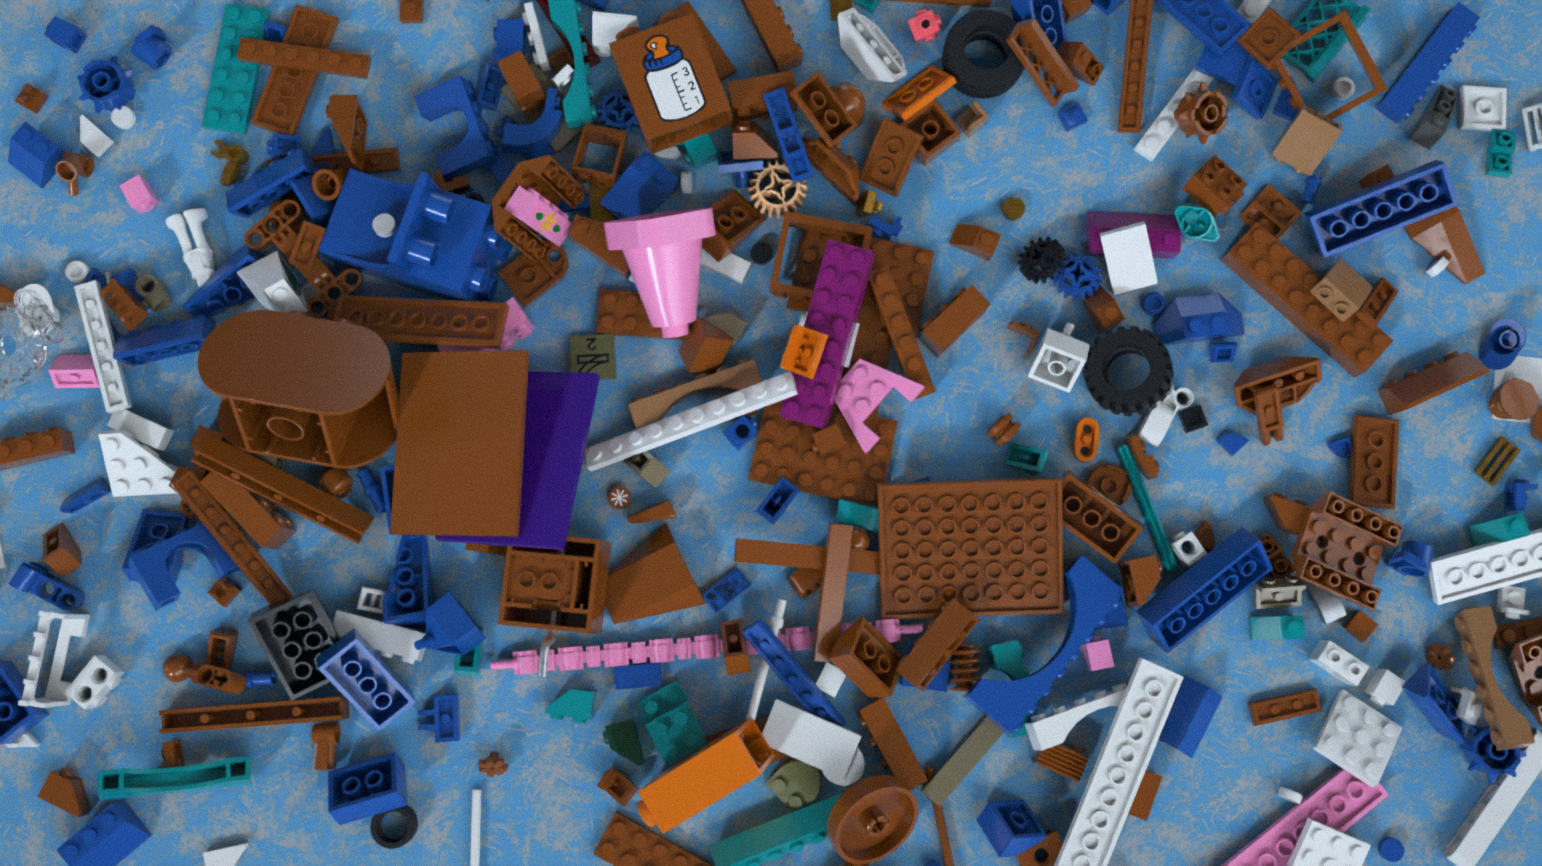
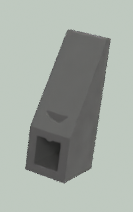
M1440 84L1415 125L1410 139L1430 150L1446 132L1459 95L1451 88H1446Z

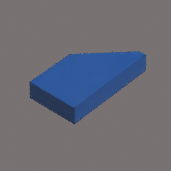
M330 129L324 131L312 148V156L335 153ZM328 162L315 163L319 170L329 168Z

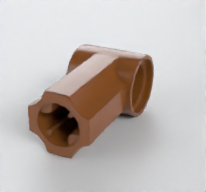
M315 723L313 725L312 743L315 744L314 769L316 770L336 769L337 744L341 736V728L338 723Z

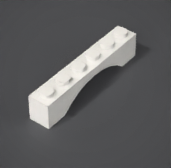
M1126 683L1113 686V691L1108 693L1105 690L1093 693V698L1089 700L1085 698L1074 700L1070 707L1065 708V705L1052 708L1051 714L1044 715V713H1039L1031 716L1032 721L1024 724L1033 750L1043 751L1063 743L1070 730L1086 715L1109 706L1119 707L1127 688Z

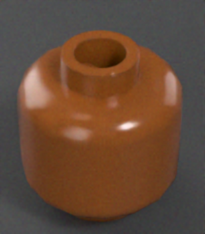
M328 466L320 473L319 486L324 492L338 499H343L353 490V479L344 469Z

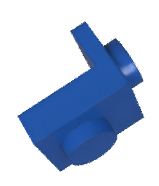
M872 215L867 225L868 227H873L872 235L877 238L883 237L890 241L892 236L897 237L903 228L900 225L902 221L900 216L897 217L891 226L875 215Z

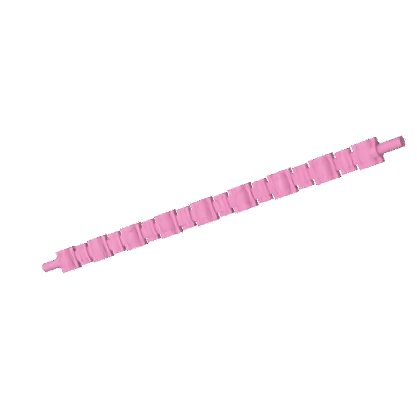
M899 619L875 620L876 626H873L889 643L900 642L901 634L923 633L922 623L900 625ZM854 622L841 623L839 637L850 626H852ZM809 626L785 628V634H781V630H779L777 638L787 647L788 651L811 649L810 643H814L816 627H813V632H809ZM718 634L694 636L695 642H691V638L677 639L676 644H673V638L649 640V646H646L645 642L631 643L632 647L629 648L628 642L603 644L604 650H600V645L588 646L586 651H583L582 646L558 648V654H555V649L549 651L547 671L556 670V665H559V671L584 669V663H587V667L601 666L602 661H605V667L629 665V659H632L633 663L647 662L648 657H650V663L675 661L674 655H678V660L690 659L694 653H696V659L720 657V651H723L722 640H719ZM746 638L748 655L759 654ZM537 650L513 652V659L491 661V670L514 668V675L538 673L539 655H537Z

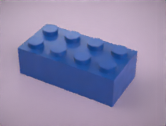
M354 628L316 657L318 669L378 732L416 702L413 691Z

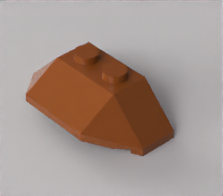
M801 137L810 164L849 202L856 206L859 199L857 161L850 155L846 156L841 151L842 148L838 143L829 148L822 137Z
M1285 356L1244 370L1233 385L1236 406L1256 415L1253 391L1272 384L1279 388L1281 408L1299 402L1311 391L1316 383L1318 384L1322 380L1320 359Z

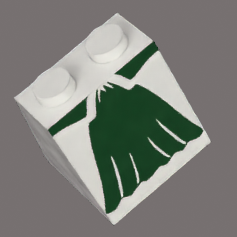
M278 251L237 271V274L254 296L267 309L284 313L292 310L308 312L301 282Z

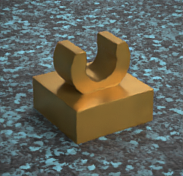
M871 190L861 193L855 214L864 217L871 213L877 214V211L881 212L883 203L875 200L877 193Z

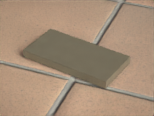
M531 62L529 66L546 98L548 88L557 89V87L534 62ZM508 83L500 89L530 124L540 118L545 105L524 115ZM557 89L558 97L561 98L560 110L563 114V123L559 133L549 145L558 154L582 133L583 127L568 129L563 107L565 96Z

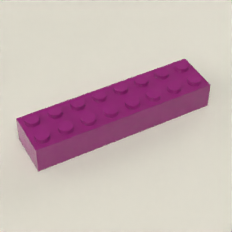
M828 239L804 327L829 336L814 379L791 372L798 394L783 400L779 416L819 428L828 427L876 255L872 250Z

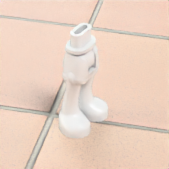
M204 208L186 210L183 212L184 215L174 214L165 220L167 227L174 230L182 247L184 263L187 264L192 273V279L197 281L199 288L216 272L214 270L213 250L209 248L202 229V222L208 219L207 210ZM187 223L196 244L195 249H193L187 233Z

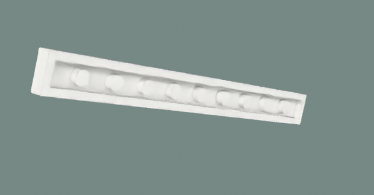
M1244 0L1237 9V12L1248 22L1254 23L1271 0ZM1193 69L1133 150L1152 162L1179 126L1178 122L1174 119V111L1178 108L1185 93L1198 91L1201 82H1205L1208 86L1213 77Z
M789 371L586 448L587 468L592 472L797 395L794 377Z

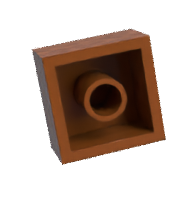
M935 99L901 123L925 135L916 154V157L923 166H926L958 142L962 133Z

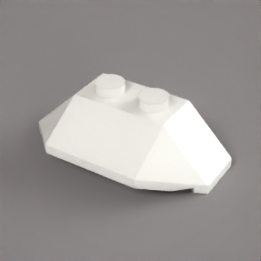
M855 8L839 13L838 26L841 48L867 80L894 82L907 75L903 56L873 21L859 14Z

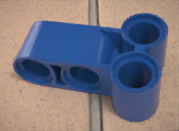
M32 561L28 564L21 563L9 582L12 587L22 592H30L62 610L76 609L81 607L85 601V595L80 589L48 573L49 570L46 567ZM48 582L54 586L52 594H49L46 590ZM69 593L75 598L73 605L67 602L66 598Z

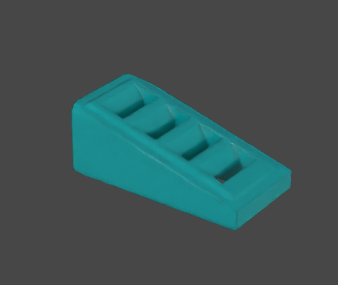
M483 641L466 653L474 654V658L456 654L454 671L457 674L480 675ZM463 663H473V666L465 667Z

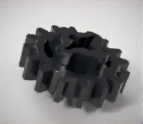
M1048 236L1045 241L1039 237L1037 243L1031 240L1030 247H1023L1026 252L1019 254V257L1022 259L1018 261L1019 271L1028 281L1032 280L1035 284L1039 282V279L1043 284L1046 283L1047 278L1054 280L1055 273L1061 274L1059 268L1066 266L1063 261L1067 259L1064 253L1065 249L1057 239L1052 241Z

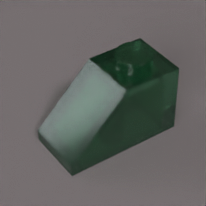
M634 718L605 726L606 730L603 731L605 744H609L611 750L638 766L645 763Z

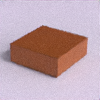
M566 46L547 57L556 73L567 64L574 69V59Z
M1356 610L1343 628L1360 642H1365L1378 624L1361 610Z

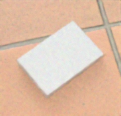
M1144 221L1099 233L1114 295L1158 283Z

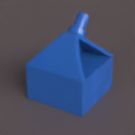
M448 592L427 608L426 635L422 639L415 641L414 646L417 650L427 648L465 655L487 637L462 604Z

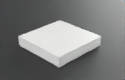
M1462 85L1459 95V129L1490 132L1492 129L1506 130L1507 88Z

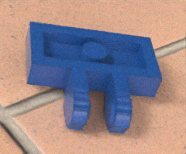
M458 694L434 696V709L417 710L418 716L434 715L435 723H421L418 725V730L435 729V743L460 741Z

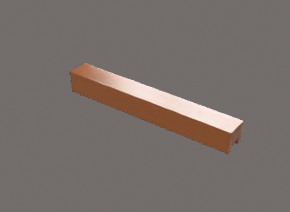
M206 432L194 450L195 455L191 462L359 544L374 519V516Z
M345 696L294 699L292 701L280 700L159 710V715H162V729H159V732L164 734L343 720L350 718L349 700Z

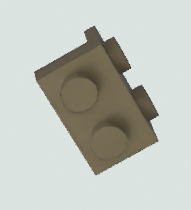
M1287 575L1279 579L1263 577L1262 580L1253 585V606L1256 609L1301 606L1302 590L1307 589V584L1294 575Z

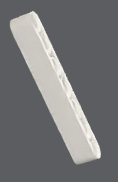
M1536 728L1531 729L1535 743L1520 748V750L1526 752V757L1519 758L1521 763L1515 769L1517 776L1513 777L1508 773L1499 774L1495 782L1489 785L1446 847L1444 856L1456 866H1475L1541 771L1542 733Z

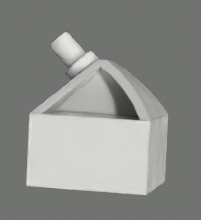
M1066 323L1063 333L1047 328L1031 361L1027 377L1070 393L1087 360L1090 344L1071 336L1075 327L1071 323Z

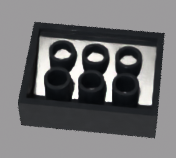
M314 589L274 602L251 613L248 623L291 701L330 682L318 669L316 657L337 642L340 637Z

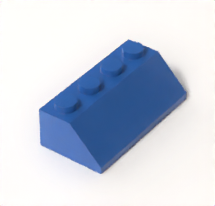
M295 148L289 151L285 158L270 162L268 164L269 167L263 171L253 172L248 180L233 184L231 190L225 193L229 213L248 218L272 204L280 196H286L294 191L289 182L311 177L319 170L309 152L301 148Z
M197 315L192 317V320L185 322L183 320H176L164 327L155 325L149 327L147 331H129L126 336L118 338L113 352V359L134 367L200 351L207 336L216 328L215 321L205 315Z

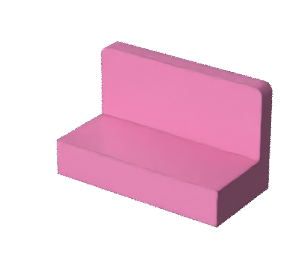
M91 354L58 355L48 369L55 388L100 387Z

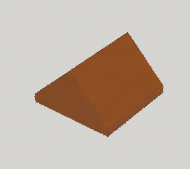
M697 316V320L692 323L689 334L686 335L678 353L688 372L714 374L716 369L720 368L735 339Z

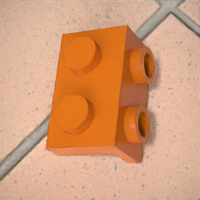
M794 324L782 356L780 368L814 379L829 335Z

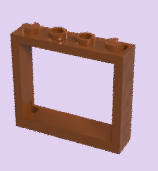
M1346 10L1304 33L1303 37L1292 47L1294 48L1323 30L1339 23L1374 89L1325 115L1330 119L1338 117L1388 89ZM1280 59L1271 69L1273 72L1275 70L1278 71L1281 78L1277 80L1283 91L1288 89L1291 95L1288 100L1294 110L1300 109L1305 103Z
M785 211L770 283V293L773 296L780 297V299L793 297L795 301L801 303H808L812 299L814 291L812 289L778 283L789 227L863 240L862 248L869 249L873 227Z

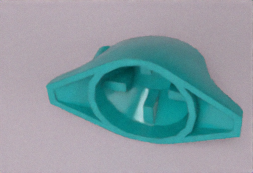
M1184 204L1178 205L1174 209L1179 228L1186 237L1209 242H1216L1220 238L1211 212L1204 207Z

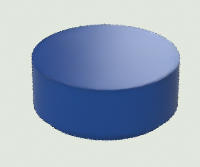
M1149 293L1142 300V309L1148 315H1158L1165 308V299L1159 293Z
M1386 837L1379 842L1378 852L1383 859L1397 862L1404 855V846L1399 840Z

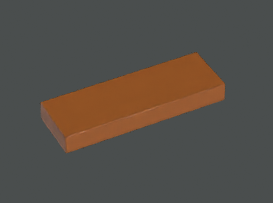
M1381 277L1354 315L1370 329H1373L1399 290L1384 277Z
M1316 688L1248 703L1253 726L1322 711Z

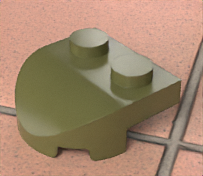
M792 757L786 760L767 779L765 784L794 812L809 806L815 800L822 788V773L820 769Z

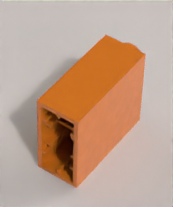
M749 717L707 745L660 772L640 789L638 793L642 800L637 802V808L643 821L649 827L658 825L664 834L761 775L775 758V754L753 718Z

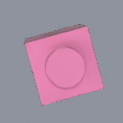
M139 174L119 185L131 208L139 213L149 212L155 205L160 203L149 182Z
M1094 636L1087 644L1083 643L1082 649L1088 671L1115 667L1108 639Z

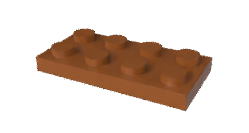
M600 289L597 334L684 341L685 335L663 338L661 327H652L639 292Z

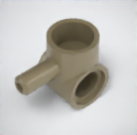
M148 274L142 275L136 280L135 289L143 296L144 300L140 304L145 309L150 307L153 312H159L172 304L173 300L161 280ZM154 283V288L148 292V287Z

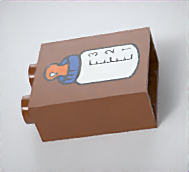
M679 11L666 13L657 20V26L641 31L636 26L628 27L617 33L615 36L616 41L609 43L614 63L650 154L732 125L730 104L693 12L684 16Z

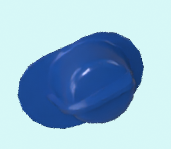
M1511 318L1500 319L1494 323L1479 351L1480 360L1486 367L1493 370H1501L1512 364L1520 350L1525 346L1526 333L1522 324L1516 319Z

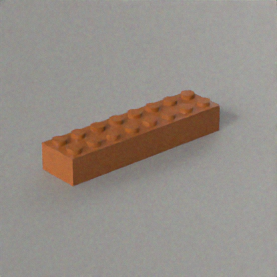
M1258 222L1248 228L1220 259L1354 378L1364 374L1393 342L1380 328L1375 326L1373 329H1370L1354 314L1344 322L1339 320L1310 292L1322 278Z

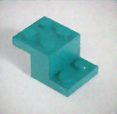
M678 680L637 702L647 721L645 726L666 766L675 763L708 744L698 724L699 720Z

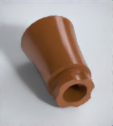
M341 167L331 170H318L312 178V188L315 194L327 201L339 196L349 168Z

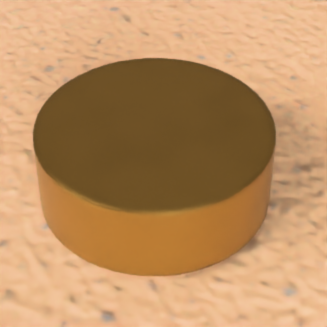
M1015 197L1007 199L1002 207L1004 217L1011 221L1020 219L1025 212L1023 201Z

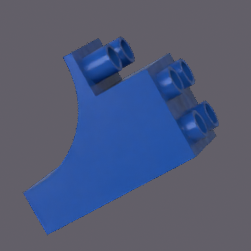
M349 168L318 252L332 263L356 269L359 272L443 300L491 302L496 294L499 282L498 277L492 275L498 259L502 261L508 259L513 245L494 230L491 205L440 189L428 174L420 172L416 183L408 184L378 178ZM384 213L390 214L397 223L396 232L390 237L378 236L372 226L376 216Z

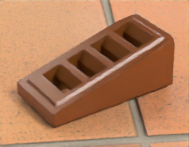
M666 500L628 516L627 519L629 523L636 524L674 519L677 516L671 502Z
M216 628L210 632L206 664L212 666L214 664L223 666V669L231 670L238 631ZM218 646L225 647V650L218 649ZM216 656L224 657V660L217 659Z

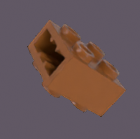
M1214 155L1192 176L1182 189L1216 218L1221 212L1226 214L1234 205L1233 203L1236 204L1244 195L1242 190L1248 184L1230 169L1224 161Z

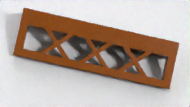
M1036 19L1018 22L1006 41L1051 107L1057 106L1062 96L1066 93L1075 92L1079 84ZM1018 35L1021 38V47L1015 40ZM1028 52H1030L1033 57V64L1029 61ZM1040 68L1044 72V80L1040 77ZM1051 85L1057 91L1054 96L1051 93Z

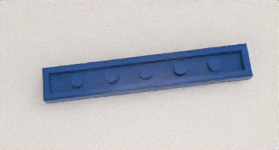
M761 618L743 629V635L807 712L841 727L845 726L846 720Z

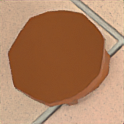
M1512 378L1501 384V387L1492 394L1489 400V411L1501 419L1526 420L1535 415L1539 397L1531 383L1519 378Z

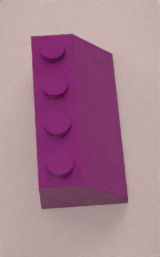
M1087 212L1086 255L1104 256L1099 233L1144 221L1152 257L1174 259L1181 252V230L1175 215Z

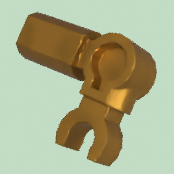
M215 140L214 143L221 147L218 152L211 151V154L218 159L225 158L229 160L225 165L219 183L231 188L233 184L237 183L242 170L241 165L247 163L249 154L239 145H226L220 140Z

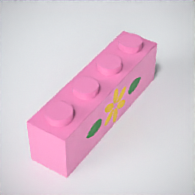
M518 186L504 207L509 213L559 247L569 234L572 223L568 221L570 216L531 187L525 190Z

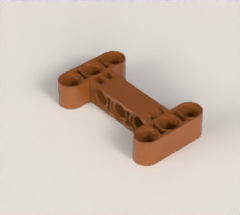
M294 200L283 201L245 233L244 240L246 245L255 250H263L274 242L289 259L298 237V233L292 226L303 217L302 206ZM290 205H295L297 212L294 216L289 217L286 214V209ZM273 219L279 221V228L275 231H271L269 228V223ZM255 234L262 236V242L259 245H253L252 237ZM318 256L312 271L294 265L318 291L307 302L308 313L317 318L325 317L328 311L338 303V299L334 300L330 296L332 288L338 287L341 295L351 296L364 282L362 273L352 268L346 269L336 277ZM351 273H356L358 276V282L354 285H350L347 282V276ZM318 301L324 306L320 314H316L313 311V305Z

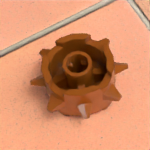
M1201 82L1198 91L1185 93L1178 108L1174 111V119L1178 122L1181 130L1186 133V138L1191 135H1197L1200 143L1205 144L1209 135L1221 133V130L1228 121V117H1225L1228 112L1225 106H1228V102L1220 93L1221 89L1209 91L1206 83Z

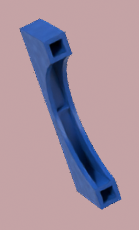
M1083 555L1076 557L1063 573L1070 599V618L1064 640L1054 656L1039 670L1021 679L1013 681L977 679L964 695L966 700L1006 734L1017 733L1024 725L1022 720L1027 714L1031 715L1037 709L1039 704L1036 702L1041 696L1045 697L1053 688L1051 684L1055 678L1060 679L1067 671L1065 667L1070 660L1073 662L1081 653L1079 648L1083 643L1087 644L1095 635L1094 629L1098 625L1102 626L1109 618L1107 613L1110 609H1115L1123 600L1121 595L1125 591Z

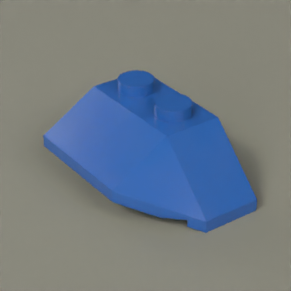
M1218 292L1174 298L1153 324L1154 335L1161 339L1163 345L1245 335L1241 312Z

